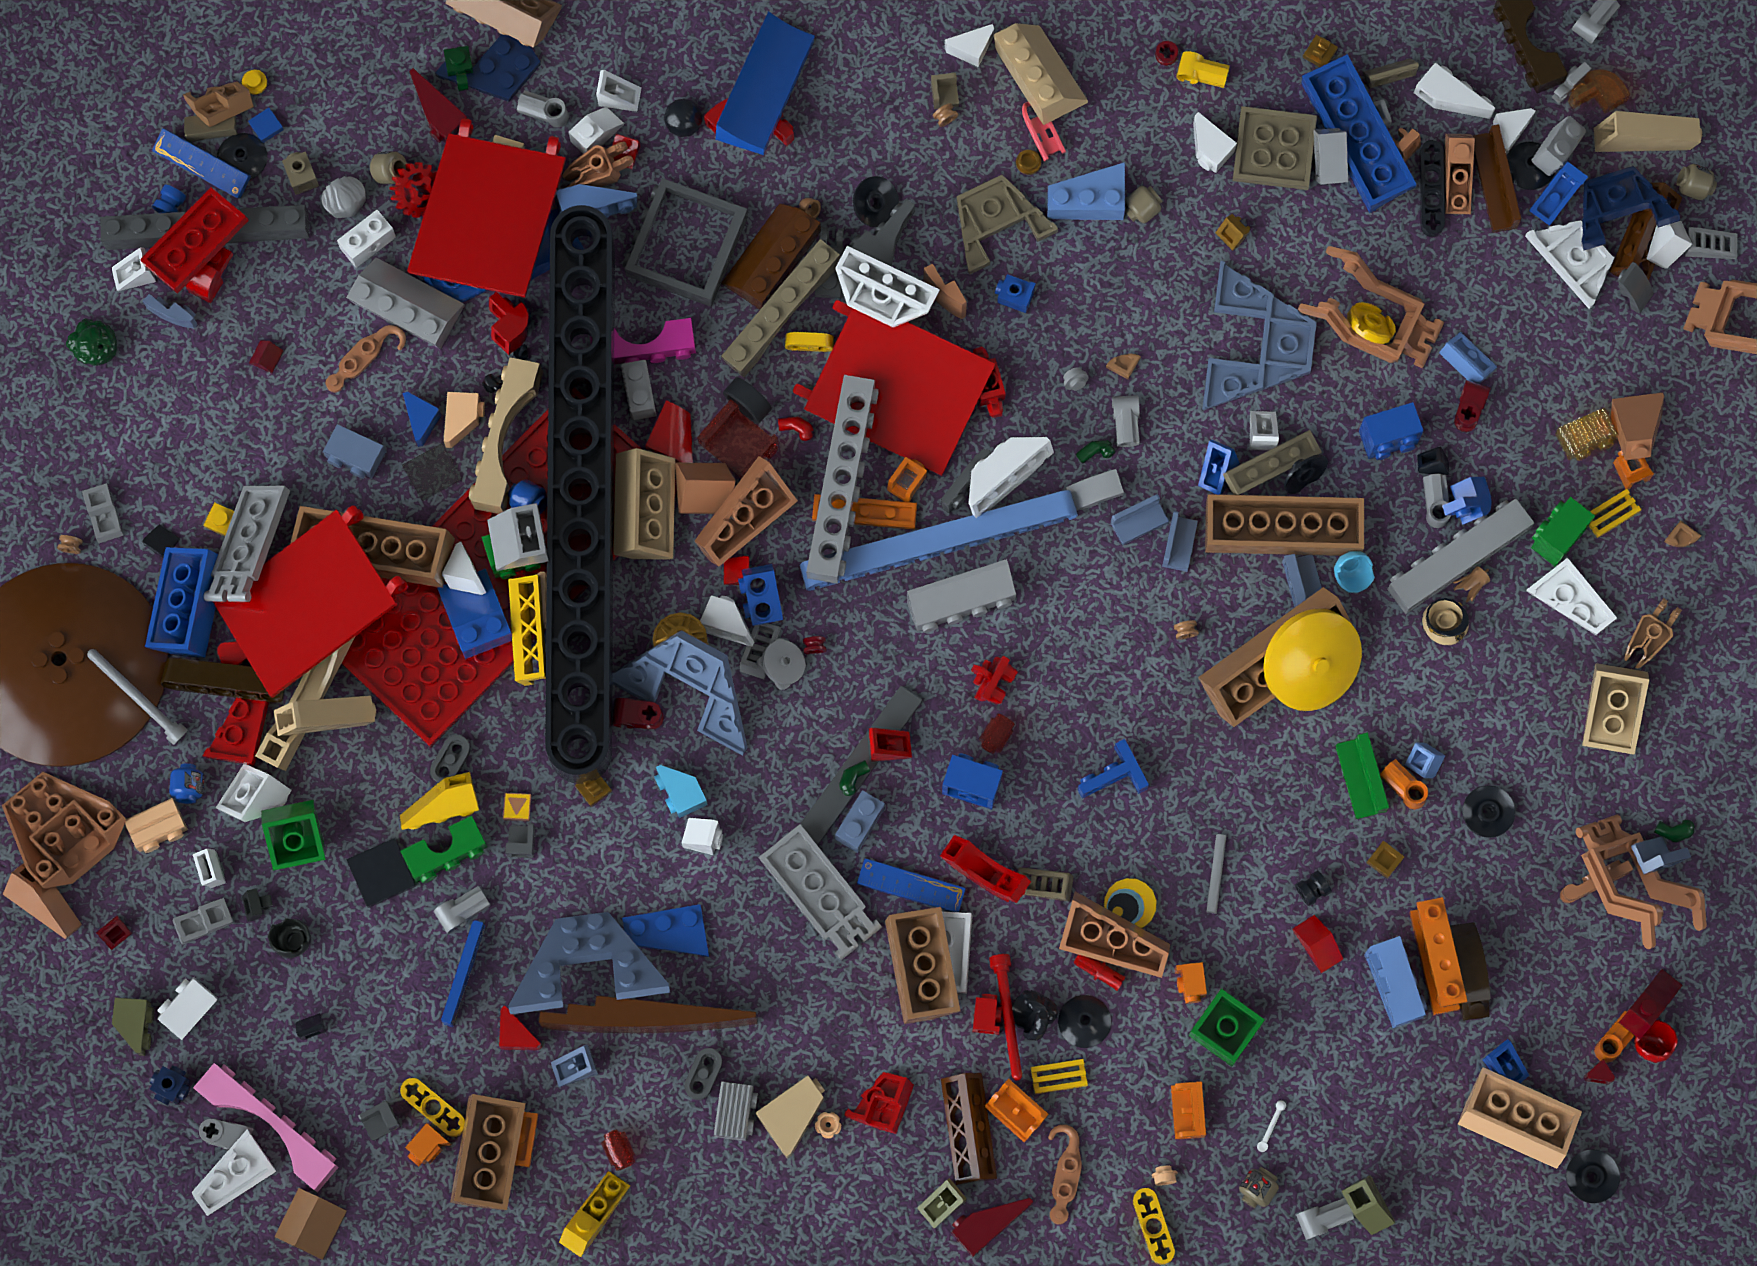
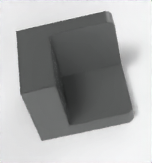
M528 823V826L509 827V838L505 851L507 857L534 858L536 831L534 823Z
M386 1100L358 1115L372 1141L401 1127L390 1104Z

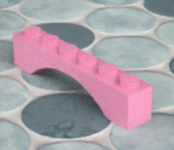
M214 1063L193 1088L217 1108L244 1110L268 1122L285 1143L292 1160L294 1173L313 1190L318 1192L339 1168L334 1164L336 1158L325 1148L322 1152L317 1150L313 1146L316 1141L306 1132H303L302 1135L298 1134L293 1129L296 1124L287 1116L283 1115L279 1118L273 1113L276 1107L268 1100L263 1098L260 1102L254 1097L253 1094L256 1090L243 1081L240 1085L235 1081L233 1077L236 1074L225 1064L220 1068Z

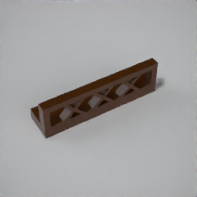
M1499 124L1492 125L1489 133L1473 135V137L1475 138L1474 157L1492 233L1517 229L1521 221V215Z
M1665 182L1651 183L1653 189L1659 195H1662L1665 199L1667 196L1672 199L1670 206L1678 210L1682 197ZM1650 208L1633 213L1609 271L1613 275L1619 277L1622 270L1628 269L1632 262L1638 266L1642 262L1643 272L1648 280L1650 279L1655 264L1647 260V245L1649 240L1652 242L1656 228V221Z
M962 1073L942 1078L941 1085L956 1185L997 1179L988 1112L985 1108L986 1098L982 1073ZM958 1081L959 1092L955 1097L952 1095L951 1083ZM958 1108L962 1111L963 1119L960 1124L956 1121L955 1113ZM962 1135L966 1138L967 1142L964 1151L959 1145V1139ZM965 1162L970 1164L971 1176L964 1177L963 1166Z

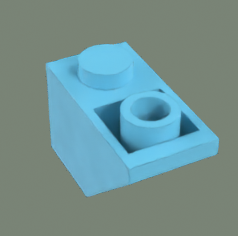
M662 765L656 767L658 775L654 776L660 791L665 789L669 796L665 801L671 814L676 812L678 817L681 818L707 805V800L696 777Z

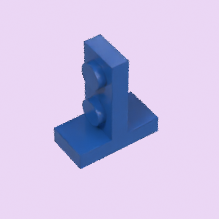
M1568 161L1559 168L1558 173L1529 209L1530 212L1549 226L1580 185L1588 178L1587 175Z
M1125 739L1115 743L1114 747L1122 764L1119 765L1118 762H1114L1104 768V773L1095 776L1093 773L1080 780L1081 784L1078 785L1077 790L1082 799L1127 776L1130 777L1138 794L1148 789L1149 784Z

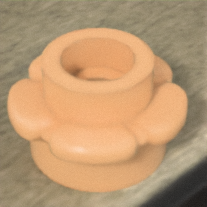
M823 1112L817 1117L818 1121L815 1123V1129L817 1133L822 1134V1137L832 1138L834 1134L840 1132L841 1123H839L840 1118L837 1114ZM826 1123H830L831 1126L829 1128L826 1127Z
M1171 1166L1155 1168L1156 1172L1152 1174V1178H1154L1156 1186L1176 1183L1175 1175L1178 1172L1172 1170Z

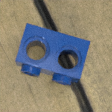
M768 564L743 569V578H739L738 582L741 594L746 593L748 601L743 603L745 618H751L752 626L783 620L773 565ZM755 578L764 580V584L759 588L750 585ZM760 603L769 605L765 612H758L755 608Z

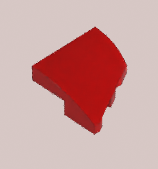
M666 400L645 445L646 449L675 458V463H693L691 414Z
M883 1072L875 1080L874 1086L867 1089L861 1095L863 1099L855 1111L852 1112L848 1108L844 1116L871 1127L897 1134L914 1084L906 1077Z

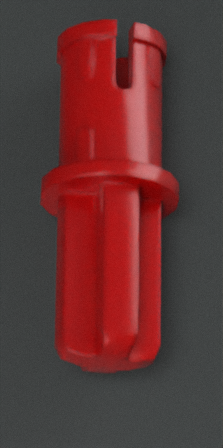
M1077 955L1074 960V964L1094 976V980L1099 979L1116 991H1118L1126 977L1106 966V962L1101 963L1096 959Z

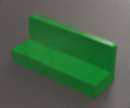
M1368 732L1357 735L1354 740L1336 744L1337 755L1355 818L1361 819L1387 812L1389 805Z

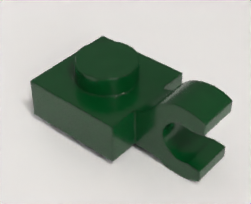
M469 47L444 49L448 77L456 75L458 91L469 90L466 74L473 73Z

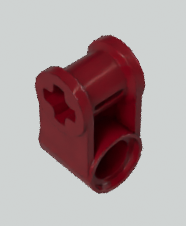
M1466 380L1454 419L1458 430L1470 432L1475 429L1482 409L1485 407L1491 387ZM1465 414L1470 415L1469 420L1464 419Z
M615 698L613 726L621 728V725H625L629 729H657L662 725L664 715L659 705L655 702ZM653 710L656 716H652L651 720L648 721L645 715H649L650 711Z

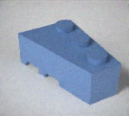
M1125 162L1048 186L1047 219L1123 220Z
M1398 936L1370 946L1364 955L1392 1028L1394 1029L1422 1019L1426 1015L1427 1005L1424 997L1419 995L1416 986L1418 982L1413 970L1410 968L1401 937Z

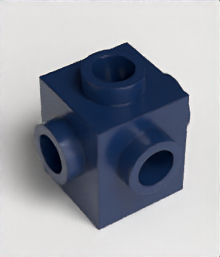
M174 1065L170 1069L162 1066L161 1070H156L150 1080L152 1085L150 1090L156 1093L154 1099L167 1106L170 1101L177 1105L180 1101H184L191 1088L189 1086L191 1081L184 1077L186 1072ZM168 1079H171L172 1086L170 1088H164Z

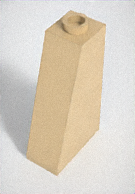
M1615 111L1594 127L1595 152L1691 150L1701 143L1702 139L1699 118Z
M371 696L294 701L274 710L278 736L365 726L375 722L376 707L372 702Z

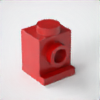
M982 994L981 998L976 997L972 1032L999 1035L1000 1026H995V1023H1000L1002 1007H997V995Z

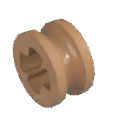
M951 103L943 105L933 114L934 119L939 120L938 125L940 127L946 126L958 117V112L952 110L953 105Z
M60 535L59 540L61 544L57 546L58 550L66 553L80 554L79 545H82L83 540L73 536Z
M1190 620L1175 624L1173 626L1174 630L1178 632L1176 639L1182 640L1199 635V631L1195 629L1197 622Z

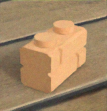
M173 798L126 819L125 822L136 849L139 852L144 851L145 853L158 849L160 847L159 843L167 839L169 842L182 838L184 836L183 832L188 830Z

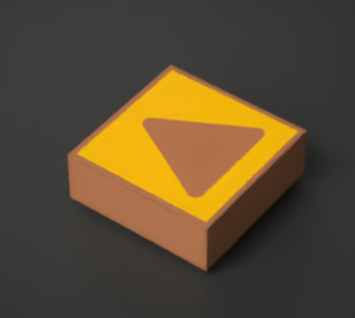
M505 793L503 820L530 821L532 795Z

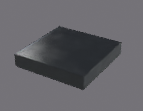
M395 838L346 859L367 908L416 887Z

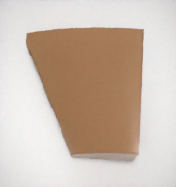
M239 82L207 88L206 95L199 98L193 97L191 92L183 94L190 108L209 127L254 107L249 89Z

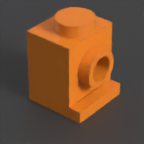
M1203 962L1176 965L1175 974L1181 973V977H1177L1178 993H1183L1186 1004L1201 1002V998L1207 994Z

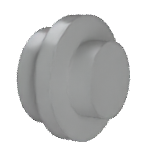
M1079 367L1067 371L1063 376L1065 388L1074 391L1082 389L1089 378L1088 374Z

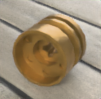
M681 612L670 614L663 618L656 626L652 639L655 647L682 630L707 645L709 644L706 629L701 621L691 614Z

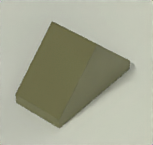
M949 1178L917 1209L935 1229L966 1203L967 1198Z

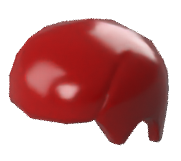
M1656 1020L1641 1039L1635 1036L1634 1047L1637 1053L1645 1060L1653 1063L1665 1061L1670 1058L1678 1044L1676 1031L1668 1023Z

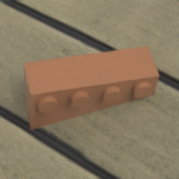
M1074 892L1059 949L1162 978L1169 955L1170 944L1083 895Z

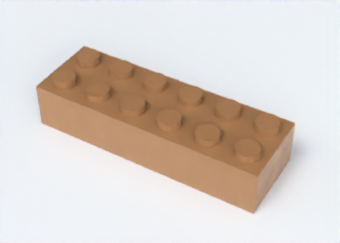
M1208 494L1205 514V552L1341 556L1349 551L1363 552L1364 498Z
M300 506L291 543L334 511ZM364 516L360 522L349 526L381 578L392 579L395 576H400L406 582L443 588L445 579L442 576V572L451 556L455 540L447 529Z
M1324 587L1198 677L1220 717L1235 727L1275 698L1265 681L1264 658L1272 637L1287 620L1307 610L1327 609L1338 613L1351 623L1337 596Z

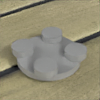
M778 638L765 648L763 655L757 659V667L761 671H765L766 675L775 682L776 687L780 690H785L791 684L798 681L806 668L801 650L792 642L782 638Z

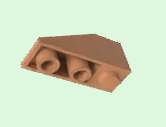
M1445 134V214H1471L1475 138L1471 134Z
M24 863L11 873L3 892L4 896L64 939H67L80 928L82 924L56 887L43 888L29 874Z

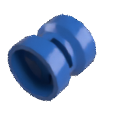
M165 184L160 191L161 199H156L152 208L158 213L178 212L176 207L182 205L187 197L178 189Z

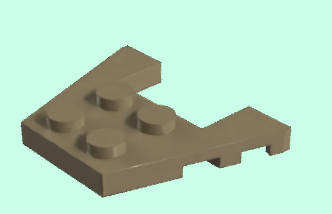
M1003 175L957 196L956 200L969 275L990 265V260L979 241L1023 220H1026L1037 242L1058 232V227L1053 222H1050L1037 207H1034Z

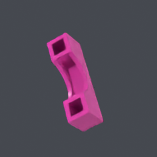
M691 318L665 321L660 335L646 344L629 343L622 339L614 328V368L615 364L640 360L661 363L666 360L665 357L676 356L678 360L690 358L691 354L696 353Z

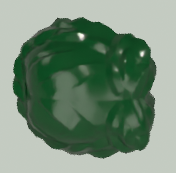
M86 318L79 322L76 330L68 336L66 347L83 364H90L92 366L103 365L111 361L116 355L117 340L115 331L101 321H93Z

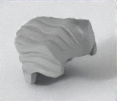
M344 176L332 181L322 193L323 207L335 218L355 216L366 201L363 184L351 176Z

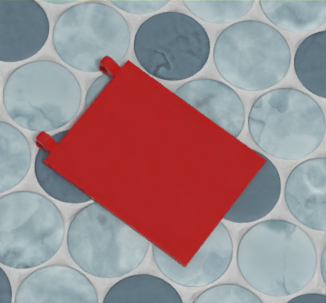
M463 118L460 123L459 134H448L407 272L526 298L566 157L557 156L561 143L559 138L550 136L548 139L546 153L470 138L474 126L470 119Z
M836 300L833 309L848 316L813 391L800 384H796L793 388V393L808 400L804 410L835 424L844 375L875 380V389H879L877 404L871 405L870 413H874L872 429L867 428L866 437L870 438L871 442L904 458L907 457L910 460L915 459L919 461L925 468L942 476L996 364L909 322L891 327ZM854 402L850 407L854 410H861L864 404ZM850 426L846 429L854 434L860 431L856 426Z
M350 506L343 516L336 509L264 563L258 581H253L250 589L252 598L249 602H229L228 600L226 602H213L271 698L275 697L398 605L393 596L408 589L407 582L400 576L392 578L386 586L349 526L360 522L364 518V514L356 506Z

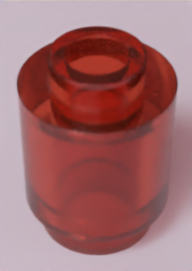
M997 714L995 718L992 717L979 737L980 742H982L980 746L991 754H994L995 751L1001 753L1014 732L1013 727L1015 723L1001 714Z
M618 1129L603 1136L605 1140L601 1142V1145L610 1165L614 1166L616 1171L623 1170L636 1163L634 1159L635 1152L625 1132L619 1133Z

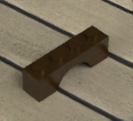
M1497 0L1493 9L1494 17L1498 23L1502 22L1505 28V39L1508 44H1513L1515 48L1516 62L1519 66L1523 65L1527 73L1525 74V79L1530 88L1534 87L1538 94L1564 83L1568 73L1558 53L1545 52L1536 48L1527 37L1526 23L1532 18L1535 11L1532 0Z

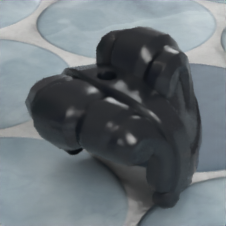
M1024 990L1012 1004L1015 1026L1024 1030L1023 1036L1027 1040H1040L1046 1033L1048 1024L1053 1023L1058 1016L1057 1005L1035 990Z

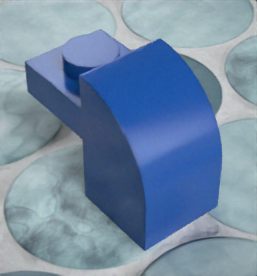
M1469 477L1451 485L1454 501L1442 506L1445 515H1456L1457 518L1461 519L1462 525L1487 515L1491 510V495L1485 477Z

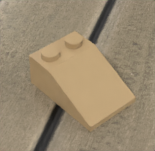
M1595 664L1582 746L1635 755L1649 684L1648 672Z

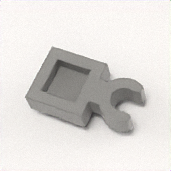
M1586 62L1582 63L1579 67L1573 66L1567 72L1566 81L1554 91L1555 94L1552 98L1560 104L1569 93H1572L1589 76L1592 68Z

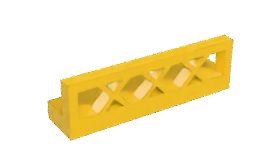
M539 575L508 579L515 681L524 686L534 685V680L546 678L541 577ZM528 583H533L534 592L528 597ZM529 606L535 610V618L531 623ZM531 631L537 636V643L533 648ZM533 657L539 661V672L537 673L533 672Z

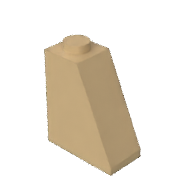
M806 1076L756 1112V1116L787 1159L792 1156L824 1101L822 1093L825 1090L816 1078L811 1080L809 1076Z

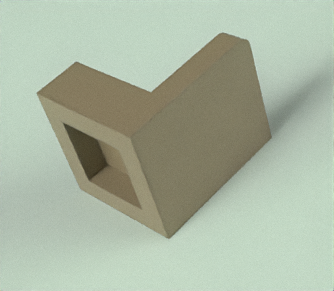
M956 73L931 75L934 109H939L948 103H951L953 107L959 106Z

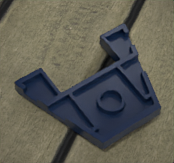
M501 34L475 64L473 73L466 74L468 87L510 102L541 65V62L530 46L521 44L519 40L509 35ZM444 62L435 72L436 77L457 84L456 75L448 77L446 62Z
M1634 166L1586 180L1584 182L1583 233L1581 241L1583 251L1606 244L1600 223L1650 208L1659 228L1680 221V214L1668 204L1662 195H1659L1653 189L1652 184Z

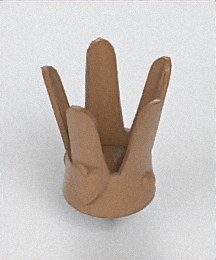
M1476 566L1470 574L1453 582L1458 583L1462 581L1454 587V591L1461 588L1465 591L1471 589L1465 602H1469L1470 599L1472 602L1480 589L1490 582L1487 574L1489 569L1484 571Z

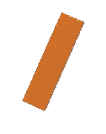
M814 494L812 521L817 519L821 495ZM859 498L858 502H853L852 511L856 512L855 525L915 530L917 503ZM837 499L832 503V506L837 509L843 508L846 505L841 499Z

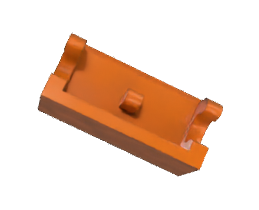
M1009 1078L985 1105L988 1111L1024 1143L1049 1115Z
M1202 1081L1172 1085L1171 1095L1175 1139L1204 1138L1206 1136Z

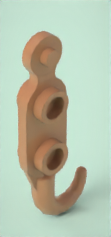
M388 325L379 329L376 333L362 338L341 359L338 373L328 376L326 379L327 389L334 393L339 392L344 387L346 379L359 376L378 356L383 341L388 335L396 334L399 337L400 343L397 349L402 350L406 343V336L403 330L398 326Z
M1069 1125L1054 1127L1048 1136L1049 1140H1053L1054 1136L1059 1132H1065L1069 1136V1145L1058 1161L1052 1187V1195L1056 1200V1205L1050 1211V1219L1057 1225L1064 1224L1068 1219L1066 1205L1076 1195L1082 1168L1079 1152V1135Z

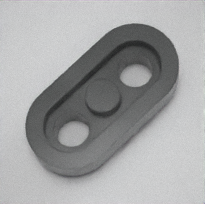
M453 735L443 744L430 768L431 776L437 784L444 778L459 774L471 751L466 738L460 735ZM457 745L462 747V751L459 754L453 753V748ZM443 768L449 769V774L445 777L440 775V770Z
M705 1048L697 1054L684 1085L686 1094L691 1099L703 1100L709 1096L722 1067V1058L718 1051L712 1048ZM712 1058L714 1060L713 1066L706 1067L704 1065L705 1059ZM697 1082L703 1084V1089L700 1092H696L693 1089L694 1084Z

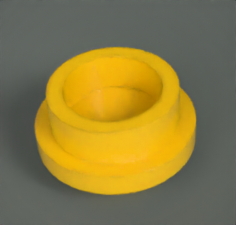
M250 70L244 74L242 85L249 89L250 94L257 95L266 89L267 78L259 70Z

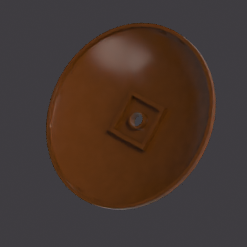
M57 563L26 571L0 587L1 749L16 758L33 764L52 767L77 766L97 761L114 753L130 742L145 727L151 716L91 661L87 655L89 650L95 649L154 706L158 707L165 689L161 685V679L168 653L145 647L153 608L133 585L120 576L99 567L78 563ZM59 653L66 654L67 659L62 666H55L53 664L55 655Z

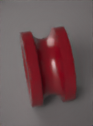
M1163 41L1158 44L1155 53L1158 63L1165 66L1175 63L1178 57V47L1175 43ZM1164 48H1168L1169 52L1174 53V55L1170 54L1169 58H1164V54L1160 53V51L1164 52Z
M812 636L804 638L803 644L806 645V648L803 649L804 653L819 654L826 652L827 649L823 645L826 642V637Z

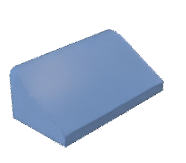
M1461 332L1448 341L1439 352L1467 380L1478 384L1483 382L1497 368Z

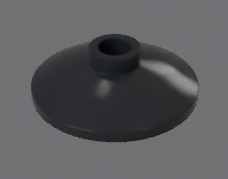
M239 133L223 141L218 149L217 157L251 175V180L257 177L265 168L267 150L265 145L256 136ZM239 151H244L245 155L238 158L236 156Z
M1523 142L1514 146L1509 151L1507 160L1512 181L1516 186L1527 190H1536L1546 186L1552 180L1555 172L1549 176L1536 165L1530 166L1527 163L1528 160L1534 157L1542 144Z
M880 176L868 177L861 181L853 195V208L856 216L862 223L870 227H878L880 223H886L892 217L890 215L891 211L899 203L898 193L894 185L886 178ZM871 198L874 200V205L872 207L870 205Z
M1317 454L1296 461L1284 482L1286 492L1289 494L1299 493L1305 486L1317 481L1327 468V458L1322 454Z
M1489 785L1481 786L1474 789L1466 797L1462 808L1463 819L1473 833L1486 838L1498 837L1507 832L1512 826L1515 819V805L1509 794L1501 788ZM1490 809L1492 811V817H1485L1483 815V810Z
M1080 995L1071 998L1063 1005L1058 1017V1026L1067 1042L1076 1047L1090 1048L1100 1044L1107 1037L1111 1028V1016L1108 1008L1101 1000L1089 995ZM1082 1016L1090 1018L1088 1025H1083L1080 1022Z
M1589 1149L1576 1154L1571 1159L1566 1169V1182L1572 1194L1579 1200L1592 1204L1601 1203L1611 1198L1617 1191L1620 1183V1172L1614 1159L1607 1153ZM1589 1172H1592L1596 1175L1595 1182H1589L1587 1180V1174Z

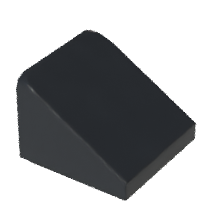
M1441 446L1417 455L1419 473L1449 475V461Z
M159 524L142 540V543L151 551L164 558L166 547L174 548L180 538Z
M320 1013L295 1023L297 1036L301 1040H306L326 1031Z

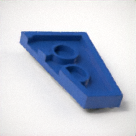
M701 904L622 918L624 931L638 947L709 957Z

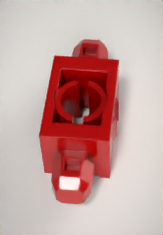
M984 347L973 349L974 354L996 364L990 376V379L995 383L992 385L991 391L985 386L979 398L980 406L987 405V410L992 418L1000 417L1003 414L1002 401L1005 400L1006 393L996 358L989 359Z

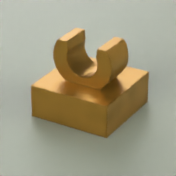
M1316 35L1303 54V58L1321 67L1330 62L1338 47L1325 38Z
M1233 214L1226 217L1215 232L1232 251L1242 243L1250 232V227H1245L1240 222L1241 218L1235 217Z
M602 777L593 781L583 782L584 784L575 785L591 807L612 792Z
M1383 841L1366 863L1388 879L1404 856Z

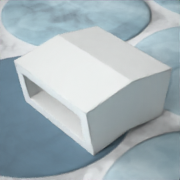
M205 849L193 854L202 886L213 888L226 883L218 854L215 850ZM205 859H207V861H208V865H209V868H210V871H211L212 878L210 877L209 870H208V867H207V864H206V860H205Z

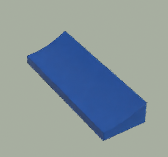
M768 11L716 124L715 140L764 155L813 46L815 35L787 24Z
M1348 54L1302 76L1301 84L1324 128H1340V131L1347 132L1348 173L1369 213L1416 188L1417 184Z

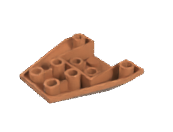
M44 772L40 773L2 805L25 867L29 874L43 888L73 884L114 849L126 822V818L109 801Z

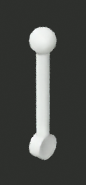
M1279 1100L1276 1103L1277 1109L1265 1136L1257 1144V1149L1260 1152H1265L1268 1149L1267 1142L1281 1111L1286 1108V1103L1283 1100Z

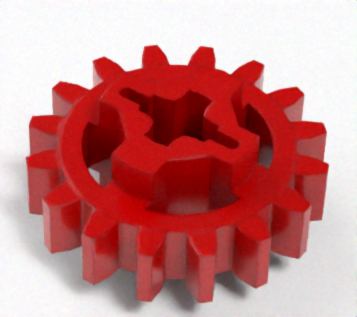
M415 162L414 165L407 163L405 164L406 170L404 168L397 169L399 177H392L396 184L389 187L390 190L395 191V195L391 197V200L398 201L395 208L404 209V215L410 216L412 214V217L420 218V215L424 216L437 171H431L432 166L428 164L423 166L422 162ZM417 173V175L413 176V179H408L412 174ZM422 201H427L425 204L421 205Z

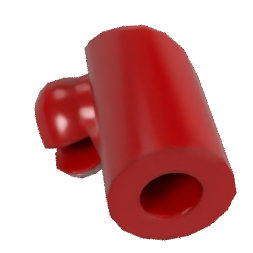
M798 416L778 418L779 431L795 430L799 433L802 441L812 439L813 426L803 418Z

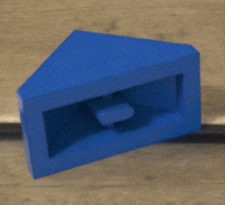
M405 392L403 396L417 446L421 447L425 444L440 419L441 413L439 408L409 392Z
M1214 440L1209 441L1198 484L1199 487L1217 495L1224 493L1228 484L1223 474L1240 465L1234 449Z
M1508 1039L1483 1059V1062L1491 1071L1517 1083H1521L1530 1076L1514 1046Z

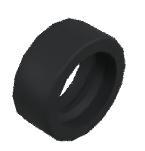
M736 377L723 391L724 397L753 423L759 424L772 410L767 399L742 378Z

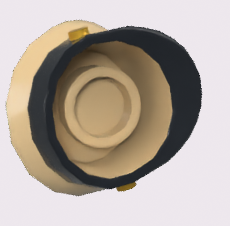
M1448 598L1438 599L1432 602L1424 611L1422 618L1423 628L1433 641L1442 645H1453L1461 641L1467 634L1469 616L1460 602Z

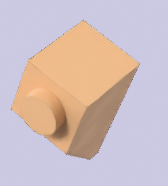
M447 392L444 431L446 448L455 446L479 425V417H484L485 403L481 402L478 393Z

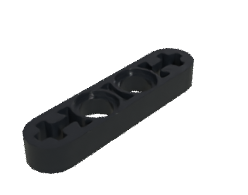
M1428 140L1422 145L1420 150L1421 231L1426 236L1437 237L1443 231L1445 224L1444 150L1438 141ZM1429 147H1433L1434 152H1438L1434 156V164H1429L1430 155L1425 153ZM1434 171L1438 174L1439 180L1431 183L1426 180L1425 173ZM1428 195H1435L1439 199V204L1431 207L1427 205L1425 198ZM1431 213H1435L1434 222L1439 224L1435 230H1431V227L1426 225L1431 219Z

